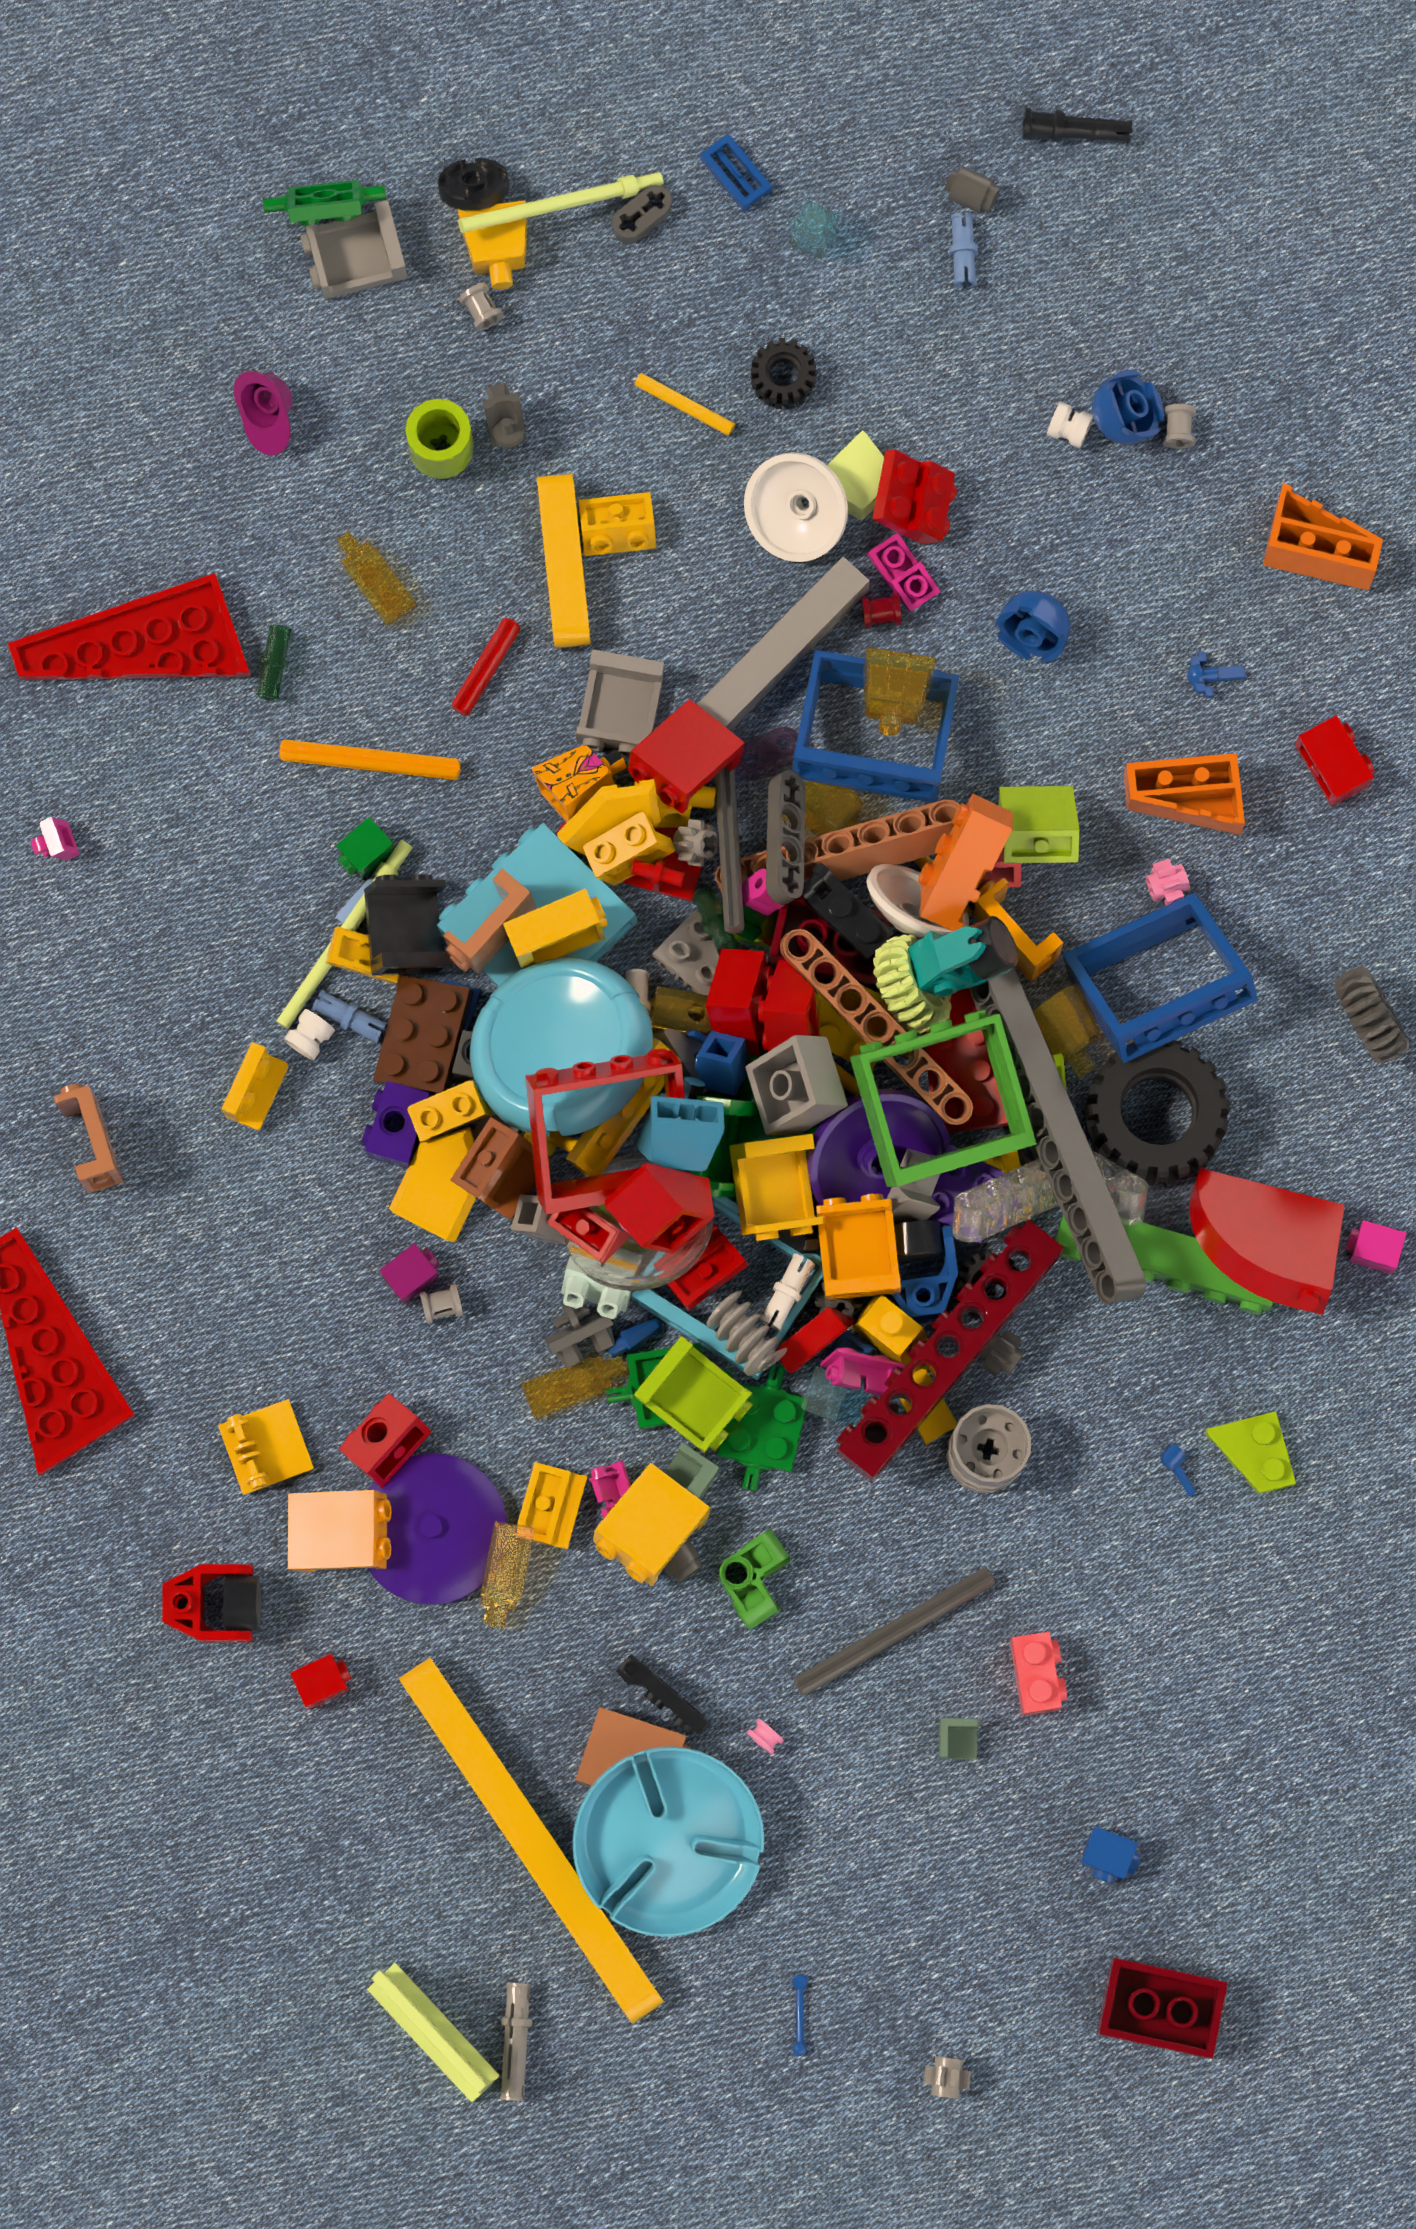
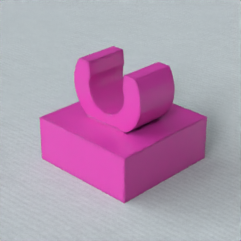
M51 817L39 823L43 835L30 841L35 855L42 853L43 857L51 855V857L67 861L80 855L68 821Z

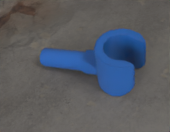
M1170 1444L1161 1453V1463L1177 1476L1190 1497L1197 1491L1180 1466L1187 1458V1455L1176 1444Z

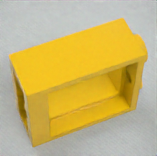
M585 888L503 923V926L521 969L541 961L564 957L606 939L602 928L608 926L598 897L590 899Z

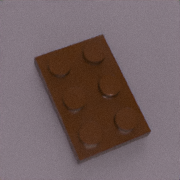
M400 975L373 1081L384 1086L386 1081L429 1092L432 1095L448 1090L473 991L469 987Z

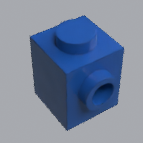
M711 1031L696 1055L695 1070L699 1072V1080L705 1083L704 1089L735 1096L747 1076L745 1066L749 1063L746 1039Z
M1093 1827L1079 1864L1093 1869L1092 1877L1114 1885L1115 1879L1123 1881L1127 1873L1134 1875L1141 1854L1135 1852L1138 1843L1101 1828Z

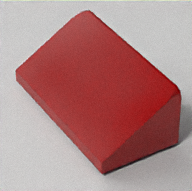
M596 1206L552 1213L547 1222L548 1225L601 1263H605L630 1236L629 1233L621 1228L619 1222Z
M826 1308L775 1349V1351L787 1348L786 1353L779 1361L789 1373H794L851 1327L854 1322L853 1319L834 1308Z

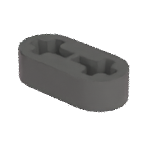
M649 186L618 210L612 221L613 234L616 239L621 243L634 244L663 222L672 210V199L669 191L663 186ZM650 198L656 201L661 198L663 199L662 209L659 210L655 206L645 213L650 207ZM637 217H640L635 222V231L632 232L630 229L622 231L623 220L631 223Z

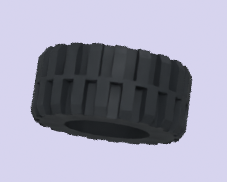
M1172 1040L1170 1044L1166 1043L1125 1063L1122 1062L1117 1052H1115L1096 1073L1085 1103V1128L1087 1136L1092 1138V1148L1096 1155L1101 1154L1105 1159L1104 1165L1111 1171L1117 1169L1122 1172V1178L1131 1182L1133 1178L1143 1181L1142 1185L1154 1186L1155 1182H1163L1164 1186L1175 1184L1180 1178L1188 1179L1195 1175L1199 1168L1205 1167L1218 1150L1229 1123L1227 1119L1230 1111V1099H1227L1225 1095L1227 1087L1224 1079H1218L1215 1074L1216 1066L1211 1060L1207 1063L1200 1058L1202 1052L1194 1047L1189 1051L1181 1047L1182 1042ZM1148 1080H1160L1174 1085L1184 1093L1191 1105L1192 1118L1188 1130L1180 1139L1170 1144L1155 1145L1138 1139L1129 1131L1123 1121L1122 1104L1126 1094L1136 1084Z

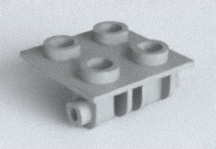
M694 910L652 955L658 960L657 965L659 967L663 966L671 974H676L674 979L677 981L682 978L684 980L683 986L686 988L689 985L692 986L691 989L701 997L702 1001H705L708 998L721 949H745Z

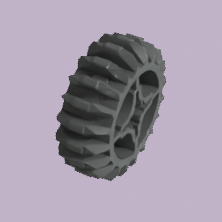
M1363 966L1344 972L1343 976L1335 980V991L1347 1017L1371 1057L1380 1064L1388 1061L1392 1062L1401 1057V1054L1409 1050V1040L1396 1013L1373 974Z

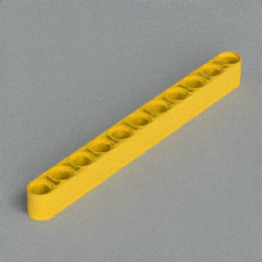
M430 1657L398 1678L630 2022L634 2024L664 2003L603 1911L590 1899L581 1884L578 1874Z

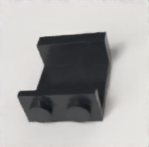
M427 874L413 876L411 880H398L397 875H381L376 877V880L364 889L372 976L442 975L453 967V962L449 958L451 955L448 952H442L441 933L437 926L439 923L437 894L446 887V880H433V876Z

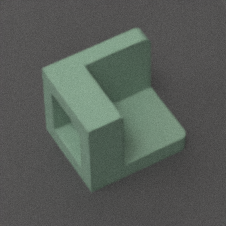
M681 1443L678 1453L664 1473L701 1500L720 1472V1467L686 1444Z
M940 1718L938 1760H977V1729L979 1727V1719Z

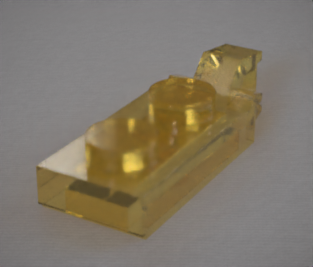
M349 531L337 539L339 542L338 546L346 555L341 560L345 572L386 627H389L417 607L414 599L374 546L371 547L367 542L360 547Z
M600 1355L584 1359L569 1368L563 1367L521 1383L534 1420L605 1394L604 1391L606 1389L613 1388L610 1380L626 1374L627 1368L622 1356L603 1363Z
M497 1521L494 1523L481 1589V1605L486 1606L484 1624L491 1628L504 1629L508 1609L515 1610L516 1604L521 1602L534 1536V1528L531 1526Z

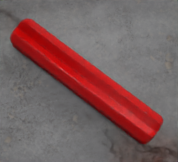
M506 617L502 619L454 698L452 708L457 713L468 716L519 634L520 625L512 619Z

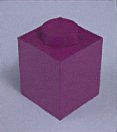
M414 1243L382 1267L379 1272L403 1305H405L439 1279L435 1268L440 1264L427 1247L421 1251Z

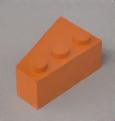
M1283 482L1262 565L1369 591L1376 573L1383 539L1345 517H1342V519L1322 509L1323 505L1314 499L1312 502L1293 492V487Z
M1237 753L1126 763L1123 778L1127 810L1232 834H1242L1245 819Z
M972 794L966 805L960 804L953 817L952 824H954V827L949 835L944 833L941 836L935 849L937 856L932 864L926 863L918 878V883L921 884L920 916L951 931L965 926V923H963V912L969 901L977 902L981 892L976 889L986 872L993 870L1013 829V812L975 794Z

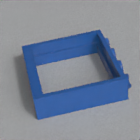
M815 650L792 771L799 774L802 780L932 803L937 802L960 675L942 672V670L917 668L909 664L877 661L870 657L859 658L842 655L835 651L831 653ZM821 682L942 702L943 709L932 769L809 748Z
M1196 893L1190 894L1062 954L1070 982L1123 1063L1258 1001L1251 973ZM1198 925L1230 974L1126 1023L1120 1024L1089 975ZM1242 989V992L1238 994L1235 993V991ZM1133 1039V1043L1126 1045V1042Z

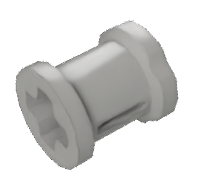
M479 283L470 287L459 297L460 303L467 306L474 318V326L477 331L488 329L504 317L502 310L496 308L489 296V287L486 283Z
M1172 404L1164 407V416L1167 417V435L1163 437V445L1173 449H1186L1195 446V437L1192 436V418L1196 416V408L1187 404Z
M456 1284L451 1285L450 1289L430 1294H427L426 1291L420 1292L427 1324H432L433 1319L454 1314L457 1317L463 1316Z

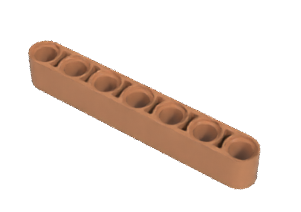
M949 799L941 800L805 839L804 882L813 875L811 870L818 863L824 864L839 881L870 873L875 866L880 864L898 865L936 854L935 849L939 839L944 833L949 835L954 827L952 821L956 810L960 806L959 803ZM781 846L783 856L786 860L790 861L788 851L785 847ZM767 850L740 858L742 883L759 869H766ZM719 867L715 872V879L722 895L721 868Z
M797 929L784 935L780 943V951L784 959L867 1044L881 1040L882 1046L896 1043L895 1035L906 1032L807 930ZM793 936L803 937L808 944L807 952L802 957L792 955L788 949V943ZM822 962L829 964L834 971L833 979L828 984H821L814 975L816 966ZM848 989L857 992L860 998L859 1006L854 1011H847L841 1005V995ZM874 1016L883 1019L886 1025L884 1034L879 1038H873L867 1032V1022ZM922 1048L912 1050L911 1059L905 1065L896 1063L893 1056L882 1059L921 1100L939 1115L944 1123L951 1125L963 1124L971 1117L973 1105L969 1096ZM926 1070L934 1072L938 1080L937 1086L930 1092L924 1091L919 1085V1077ZM952 1097L960 1099L964 1107L963 1113L955 1119L950 1118L945 1112V1104Z

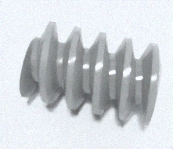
M735 1291L717 1305L706 1324L711 1330L718 1329L716 1337L719 1341L728 1340L725 1345L728 1352L738 1351L734 1358L737 1364L747 1363L744 1372L746 1375L752 1376L774 1365L786 1353L787 1348L778 1351L773 1349L779 1338L777 1336L767 1340L764 1338L770 1327L768 1325L759 1328L754 1326L760 1315L756 1313L747 1317L745 1313L751 1304L748 1301L737 1305L736 1301L741 1296V1291Z

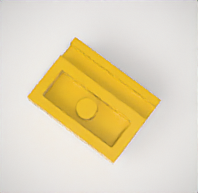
M534 1462L514 1535L568 1550L588 1477Z

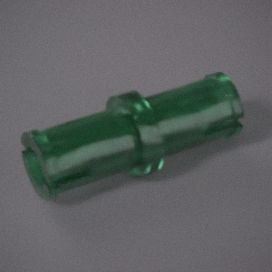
M276 624L269 625L265 654L260 656L259 661L262 670L256 697L260 699L279 701L283 671L288 670L289 661L286 660L290 634H292V629Z
M707 887L696 891L693 895V903L702 917L701 926L704 932L710 935L717 954L720 955L721 949L739 950L740 945L734 933L728 934L724 930L723 912L715 891L712 888L708 890Z

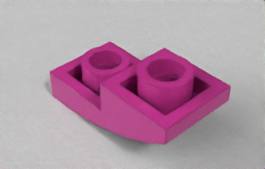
M898 532L866 553L893 593L899 594L900 602L909 612L940 592L921 561L917 562Z

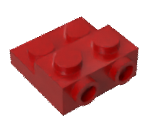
M896 449L886 450L872 520L919 544L942 542L943 537L950 530V521L947 518L949 503L955 499L957 494V487L953 484L955 473L933 461L919 462Z

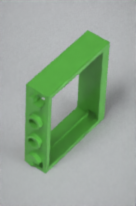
M985 1009L964 1015L966 1021L964 1023L953 1026L951 1019L929 1025L930 1033L918 1036L916 1030L898 1034L894 1036L896 1043L882 1046L881 1040L859 1046L861 1053L850 1056L887 1187H898L1036 1145L1000 1014L987 1015ZM982 1030L1011 1134L899 1168L870 1063Z

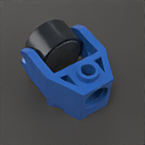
M935 1220L894 1225L898 1263L924 1261L943 1255L945 1263L938 1276L908 1280L900 1279L901 1293L886 1294V1296L894 1305L916 1322L937 1320L947 1308L958 1276L952 1227L946 1226L941 1229L940 1221ZM924 1294L929 1298V1301L922 1303L916 1297Z

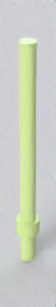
M660 172L636 178L634 175H628L618 178L617 182L460 218L458 224L460 231L465 233L620 196L622 199L635 197L638 195V192L643 191L649 186H663V177Z
M400 840L386 862H381L374 871L373 875L375 878L381 875L399 876L397 870L413 847ZM364 894L341 928L356 932L366 917ZM330 943L276 1020L284 1028H290L332 967V965L325 963Z

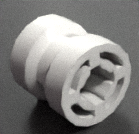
M1060 401L1049 425L1047 435L1056 439L1063 437L1069 441L1070 445L1081 448L1092 424L1093 414L1085 411L1078 413L1072 410L1071 405Z
M305 1009L298 1018L299 1024L297 1029L290 1030L285 1036L284 1041L298 1053L314 1061L320 1053V1043L324 1040H329L335 1029L318 1015Z

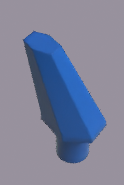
M659 1318L651 1319L620 1332L621 1337L615 1340V1345L607 1348L611 1356L615 1358L628 1350L632 1353L637 1351L662 1328Z

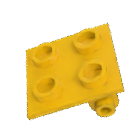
M289 1399L244 1416L241 1414L233 1415L227 1418V1422L218 1425L243 1496L314 1469Z

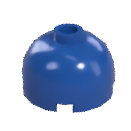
M1125 369L1108 378L1099 386L1093 397L1092 413L1098 429L1107 439L1117 444L1134 445L1156 435L1160 430L1157 429L1158 423L1164 419L1162 399L1156 387L1151 381L1144 383L1137 376L1141 373L1136 370Z
M1024 591L1013 596L1001 610L995 622V627L998 626L1000 629L997 635L1000 642L1009 651L1027 660L1030 659V654L1042 657L1040 662H1049L1057 659L1062 653L1070 634V618L1066 608L1054 596L1041 591Z

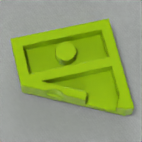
M1276 1411L1205 1430L1206 1437L1215 1443L1227 1457L1230 1464L1240 1471L1246 1478V1482L1258 1495L1296 1484Z

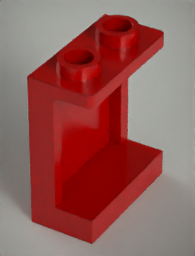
M689 699L631 750L628 771L637 783L643 780L654 779L656 794L666 806L673 807L683 814L688 809L690 798L724 767L732 771L740 764L745 742Z

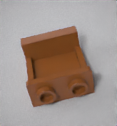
M490 1117L450 1181L503 1216L513 1220L520 1194L530 1195L536 1187L532 1145L524 1140V1137ZM548 1156L549 1165L552 1162V1158L550 1156Z

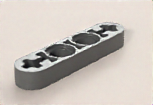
M786 770L776 775L769 781L766 888L771 899L780 905L788 904L799 898L803 894L806 790L802 778L792 770ZM782 813L789 819L791 829L784 824L781 816ZM781 846L785 847L788 851L790 861L786 860L783 856Z

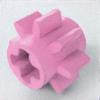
M1169 858L1152 864L1153 874L1146 876V883L1153 901L1164 900L1167 906L1184 898L1183 892L1190 890V884L1182 864L1172 866Z

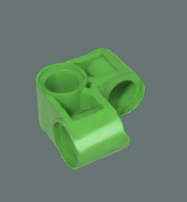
M772 1529L760 1534L744 1545L741 1550L728 1557L719 1569L718 1579L731 1599V1603L739 1617L749 1630H752L781 1611V1608L776 1604L761 1579L773 1574L792 1561ZM732 1564L741 1565L746 1571V1580L740 1584L730 1583L725 1576V1570L728 1566Z

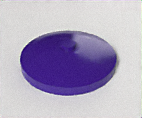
M877 1089L899 1168L907 1148L933 1156L945 1153L948 1144H951L949 1133L939 1115L928 1104L913 1094L904 1091ZM860 1094L847 1099L848 1106L823 1120L813 1136L815 1149L808 1150L807 1168L812 1197L818 1206H822L823 1200L830 1198H846V1203L861 1202V1196L868 1194H883V1199H887L892 1188L886 1186Z
M421 1454L409 1457L383 1488L375 1482L369 1487L368 1490L385 1493L391 1504V1519L387 1522V1537L391 1543V1556L387 1560L386 1569L367 1568L376 1581L387 1591L415 1604L444 1605L459 1601L473 1594L492 1577L506 1549L508 1522L506 1510L497 1489L478 1468L450 1455Z

